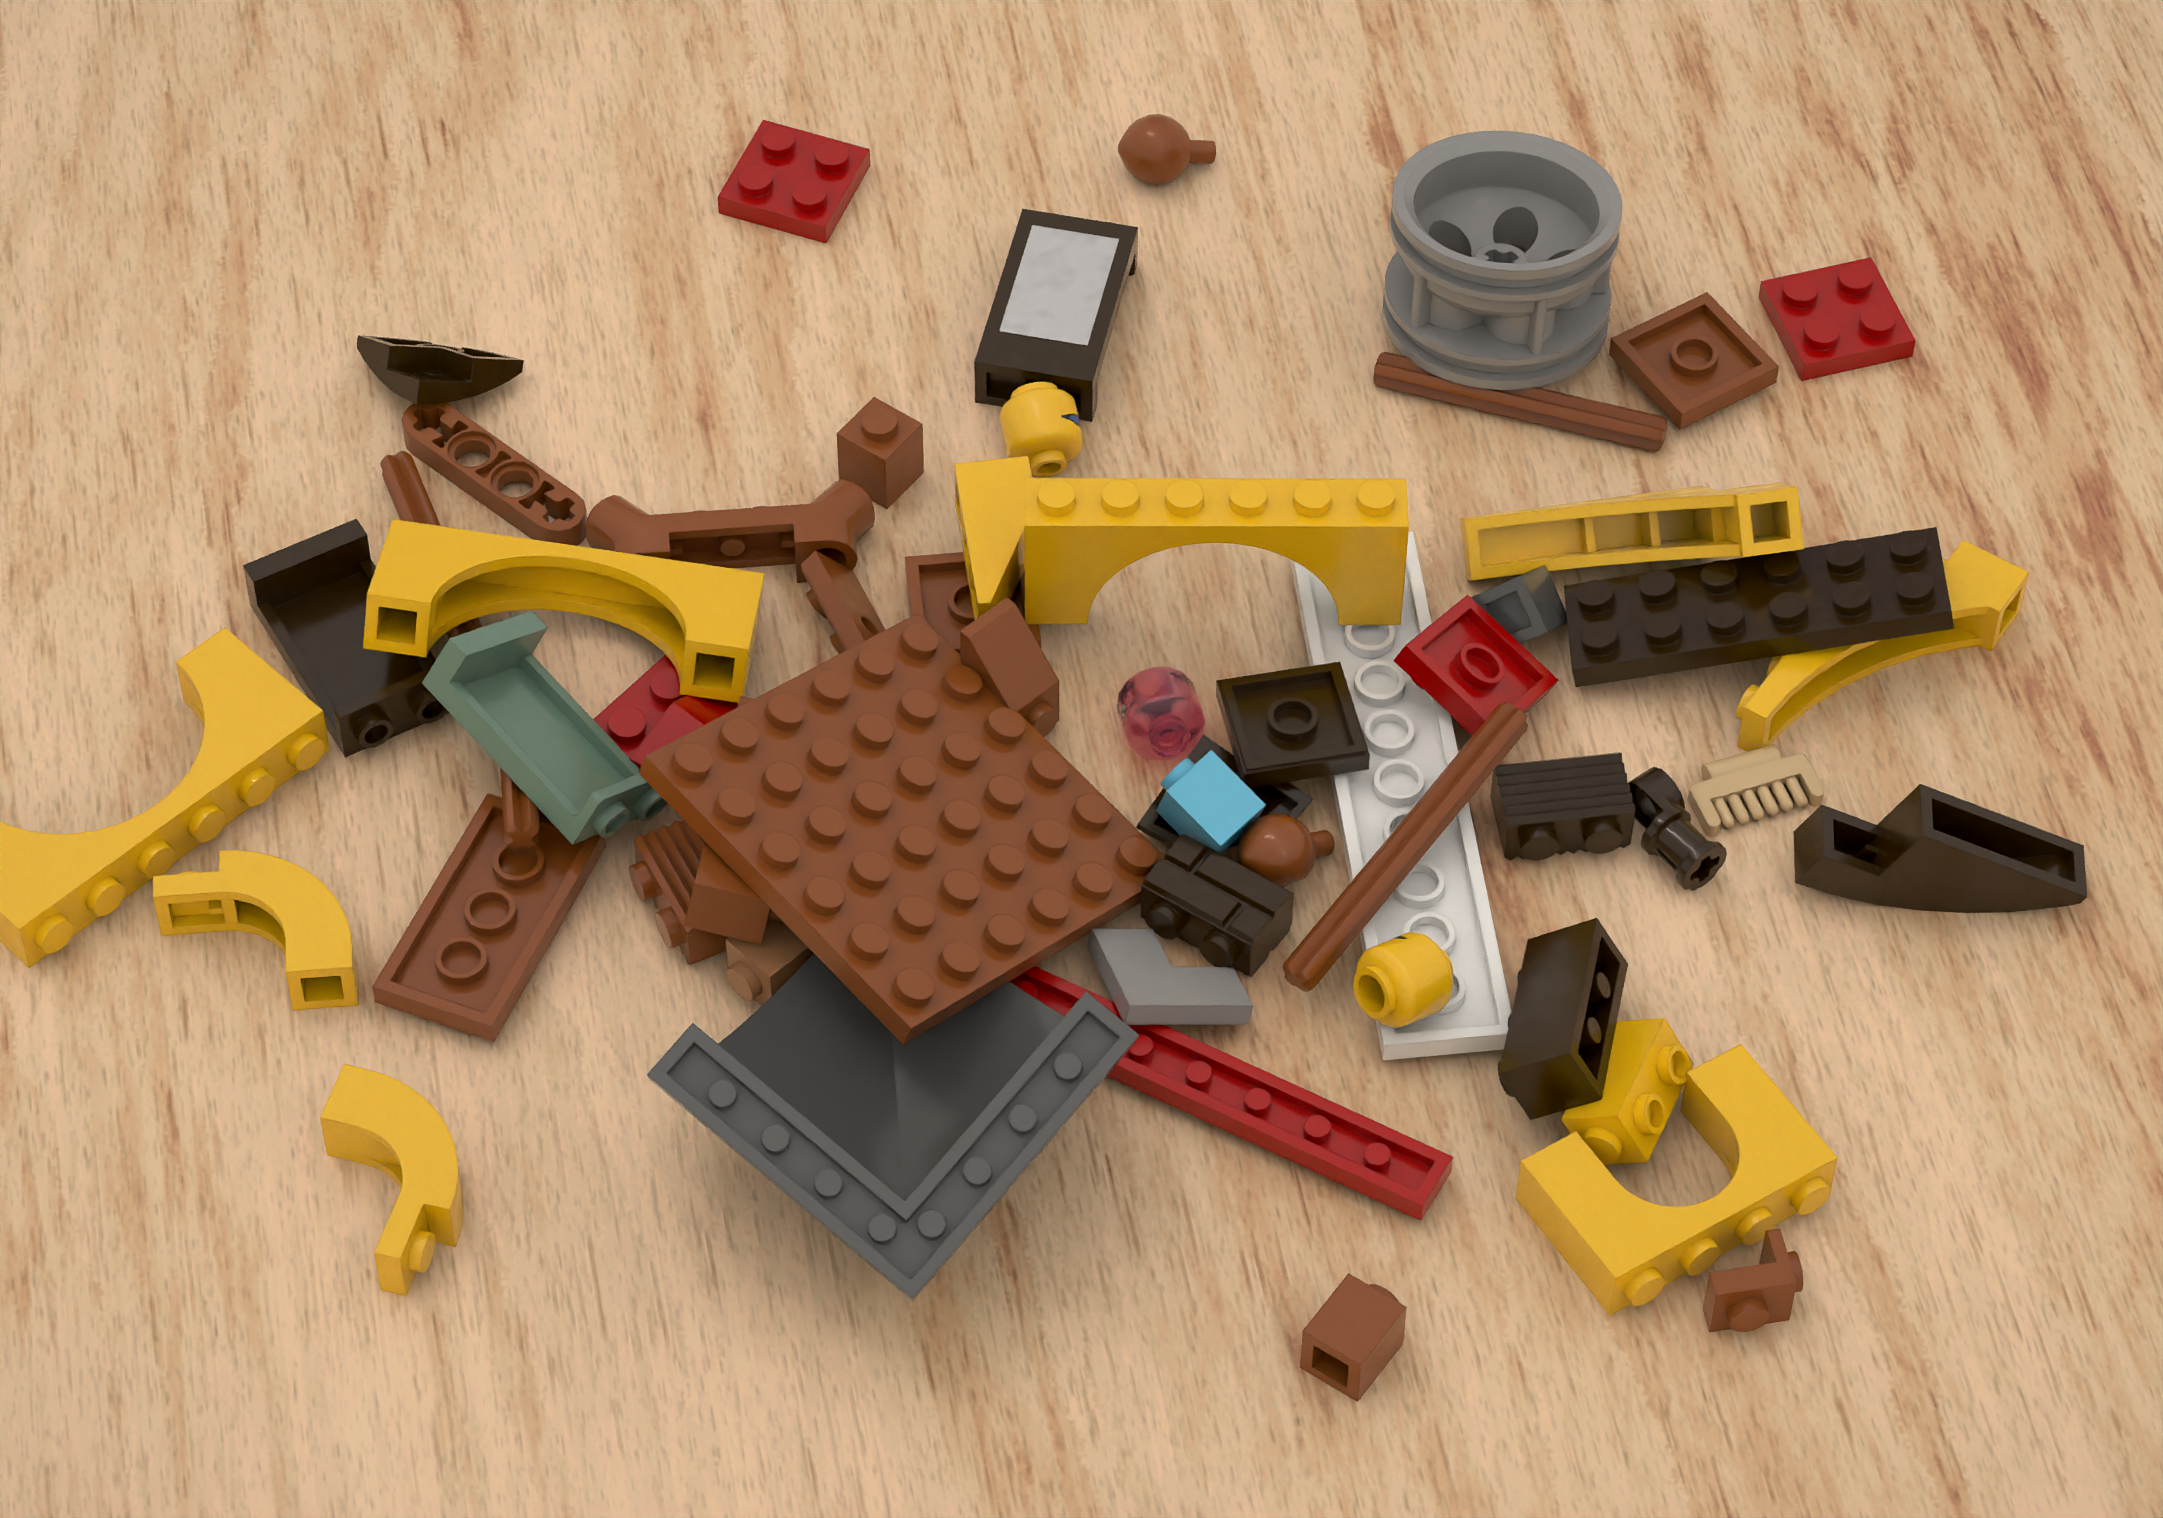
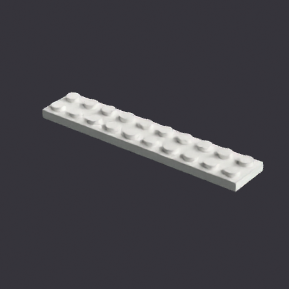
M1413 531L1408 532L1401 625H1338L1336 605L1328 589L1308 569L1290 559L1309 665L1341 662L1370 754L1369 770L1330 776L1350 883L1458 754L1451 715L1425 690L1418 687L1411 677L1393 661L1407 643L1432 624ZM1467 802L1359 933L1363 953L1373 946L1408 932L1425 934L1448 954L1453 966L1451 999L1444 1009L1400 1028L1385 1026L1375 1019L1383 1061L1504 1049L1508 1032V1017L1512 1012L1469 802Z

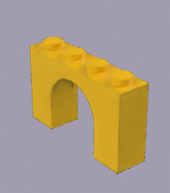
M1742 1044L1686 1072L1687 1081L1684 1084L1680 1111L1721 1159L1731 1178L1730 1183L1714 1197L1688 1206H1664L1645 1201L1620 1185L1577 1131L1520 1161L1516 1200L1609 1316L1630 1304L1641 1306L1648 1303L1662 1291L1665 1285L1687 1273L1690 1276L1703 1273L1718 1260L1720 1255L1742 1243L1744 1245H1753L1761 1241L1766 1230H1772L1776 1224L1797 1213L1807 1215L1814 1212L1827 1201L1831 1194L1838 1157Z

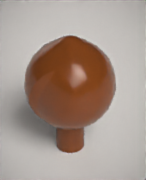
M1152 114L1137 119L1128 127L1118 144V153L1126 169L1136 179L1146 184L1160 185L1178 178L1185 171L1188 163L1213 164L1216 157V145L1214 141L1190 140L1187 131L1179 122L1169 116Z
M1273 813L1256 818L1242 832L1237 846V858L1240 865L1284 888L1288 884L1305 879L1314 866L1315 858L1330 855L1334 850L1335 842L1332 834L1327 830L1310 833L1309 829L1300 820L1286 814Z

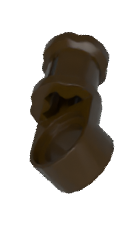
M1652 767L1629 781L1632 800L1635 803V819L1646 829L1642 835L1641 847L1649 855H1659L1677 873V883L1683 889L1696 890L1704 886L1723 866L1727 856L1726 848L1720 842L1708 841L1690 823L1691 816L1685 810V802L1679 788L1662 769Z

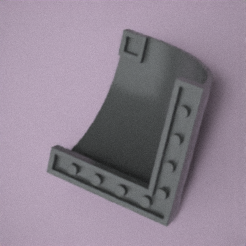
M813 953L771 998L720 1043H716L692 1023L649 1071L647 1076L656 1086L913 1302L1136 1043L1139 1034L1087 991L1064 1016L1009 981L903 1045Z

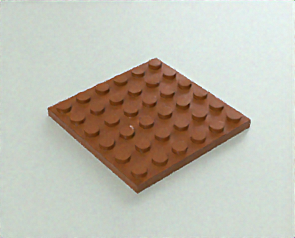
M918 613L646 755L638 772L903 1045L1091 933L1092 928L1103 926L1141 903V886L1144 878L1159 860H1163L1165 857L1018 711L1007 708L982 684L980 675L974 669L961 663V655Z

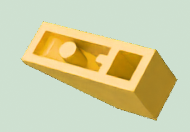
M1028 456L954 463L955 507L974 620L1006 597L1011 600L1025 569V478H1032Z

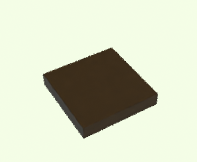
M1341 662L1216 680V697L1239 775L1249 788L1369 770L1370 754Z

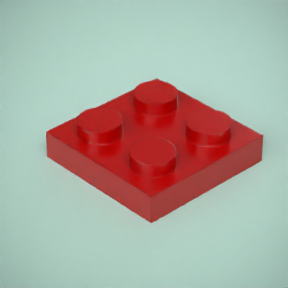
M762 120L718 195L719 214L827 243L871 166L870 149Z
M1871 257L1761 281L1758 298L1801 381L1913 357L1916 340Z
M1466 595L1407 643L1393 660L1411 677L1418 687L1425 690L1471 735H1474L1499 704L1508 702L1515 708H1520L1524 713H1527L1559 681L1469 595Z

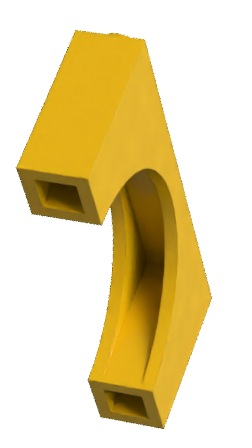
M1025 478V622L1027 624H1088L1089 611L1097 593L1107 581L1126 566L1148 555L1170 548L1203 543H1228L1265 549L1287 557L1308 569L1330 592L1338 613V625H1401L1409 532L1407 479Z
M392 519L367 592L363 648L427 657L433 644L443 634L464 622L478 617L516 610L572 612L618 624L655 644L665 653L676 668L680 682L679 694L739 703L740 696H744L757 636L765 573Z
M225 627L176 661L183 700L203 724L204 734L200 750L189 772L165 798L145 812L110 827L81 833L53 834L34 832L0 821V942L28 968L46 955L61 950L70 941L71 937L100 916L112 913L125 898L153 879V876L164 875L180 858L201 843L214 839L222 831L223 827L249 808L265 802L274 790L299 772L312 768L325 753L330 751L323 710Z

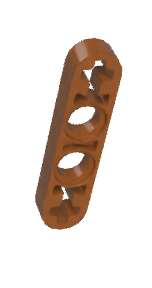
M414 403L405 410L402 417L404 441L407 450L413 456L533 540L575 546L580 545L586 538L587 510L584 500L577 493L448 403ZM441 427L442 434L437 432L436 429ZM470 452H481L489 457L485 463L474 467L464 466L457 462L462 455ZM514 482H523L532 487L529 493L520 497H508L500 492L504 486ZM548 515L551 516V517H552L553 519H555V520L550 523V522H549ZM568 517L571 519V520L568 521V522H565V521H564V520H566Z

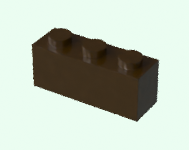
M1598 918L1527 940L1522 968L1517 976L1518 986L1513 1009L1508 1017V1032L1503 1055L1498 1062V1076L1504 1091L1510 1097L1516 1098L1530 1120L1602 1099L1628 963Z

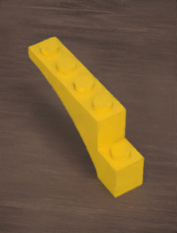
M1780 482L1723 490L1694 486L1460 518L1466 578L1471 581L1521 575L1543 565H1546L1548 571L1654 561L1750 557L1804 549L1798 487Z
M1962 540L1948 560L1942 558L1954 629L1773 657L1767 670V678L1760 687L1755 684L1750 685L1738 704L1736 718L1742 721L1737 747L1748 752L1771 745L1788 726L1812 706L1844 686L1883 668L1917 657L1960 648L1981 646L1992 651L2021 611L2029 571Z

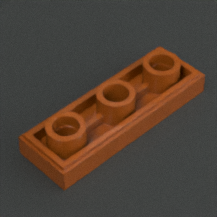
M814 551L800 564L802 567L801 571L811 587L806 594L813 608L821 616L828 619L835 632L830 636V640L839 654L885 630L852 569L817 551Z

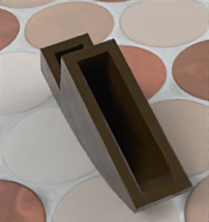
M1919 784L1877 825L1825 805H1820L1793 831L1795 883L1843 898L1889 907L1955 913L2018 912L2080 904L2087 898L2084 845Z

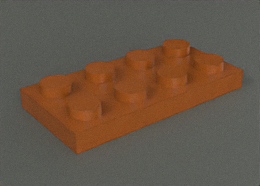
M487 793L372 986L375 1002L495 1042L605 850V838L598 834L572 845L539 810V843L532 849L522 846L514 850L504 842L502 797Z

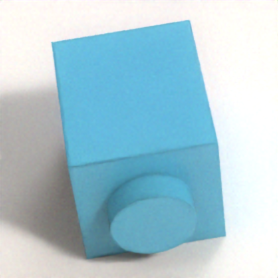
M1210 750L1196 764L1187 757L1164 778L1161 786L1166 792L1156 811L1180 836L1181 834L1187 835L1223 854L1241 837L1242 832L1260 816L1266 804Z

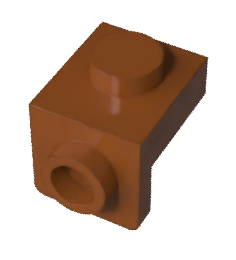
M1780 1229L1765 1231L1759 1265L1709 1272L1703 1304V1313L1709 1332L1729 1329L1737 1332H1748L1756 1330L1765 1324L1790 1320L1795 1292L1803 1290V1271L1797 1252H1787Z

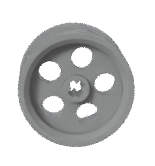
M1478 131L1464 133L1434 142L1415 153L1399 170L1394 181L1392 193L1390 233L1397 252L1392 257L1385 274L1382 318L1386 333L1394 346L1404 356L1410 358L1416 366L1428 373L1453 383L1481 389L1519 390L1545 386L1568 378L1586 367L1602 349L1608 330L1611 306V288L1609 283L1611 264L1618 248L1619 229L1622 219L1621 194L1612 177L1595 160L1574 147L1547 137L1523 132Z

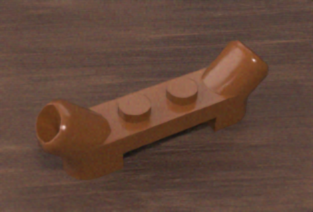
M843 479L834 482L810 504L757 506L742 509L697 510L684 513L649 515L623 497L612 495L601 500L590 511L587 518L586 538L589 546L595 549L726 568L796 564L797 583L807 582L801 571L802 567L800 564L814 551L853 570L858 560L856 542L874 526L875 511L868 492L858 484Z

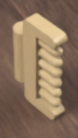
M1772 744L1703 764L1701 767L1703 781L1690 786L1688 801L1705 834L1714 837L1718 835L1721 823L1725 828H1731L1735 824L1727 804H1729L1737 821L1740 824H1745L1749 821V814L1741 800H1744L1751 816L1759 820L1764 816V811L1756 797L1757 795L1769 815H1776L1779 808L1770 791L1775 795L1781 809L1790 811L1793 808V802L1785 787L1788 788L1794 802L1799 807H1804L1807 802L1811 806H1820L1825 790L1805 754L1798 753L1781 758L1778 748Z

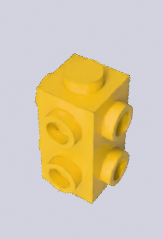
M1666 1019L1617 1021L1602 1099L1567 1109L1561 1118L1570 1134L1577 1131L1603 1165L1648 1162L1687 1081L1686 1072L1692 1070L1693 1061Z

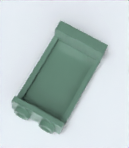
M532 610L449 638L422 684L572 845L598 834L602 838L608 837L615 833L623 824L638 818L643 822L648 821L667 805V802L638 773L640 769L635 763L629 760V757L532 655L548 629Z

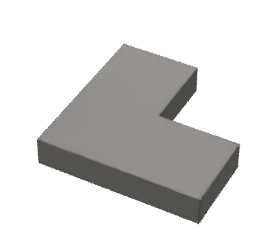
M1091 929L1087 948L1125 1024H1249L1253 1004L1234 967H1172L1153 929Z

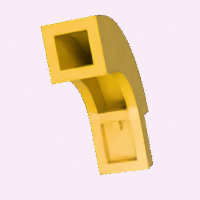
M219 850V871H185L173 875L153 876V900L161 936L221 931H243L262 936L273 942L285 954V973L293 1011L359 1006L358 973L347 917L334 894L312 873L292 862L269 854L242 850Z
M344 1064L320 1116L326 1152L328 1156L379 1169L389 1175L401 1188L375 1248L374 1257L380 1289L407 1296L416 1273H425L433 1257L435 1242L456 1247L461 1234L464 1218V1199L456 1148L451 1133L438 1111L417 1091L385 1074Z

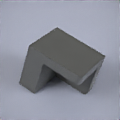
M1546 565L1471 597L1520 644L1567 623L1566 610Z

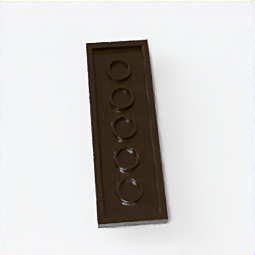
M1937 527L1914 531L1908 530L1851 541L1844 540L1832 544L1806 547L1801 550L1730 560H1717L1711 563L1667 570H1654L1648 573L1604 580H1591L1585 583L1564 586L1571 666L1575 687L1954 629Z

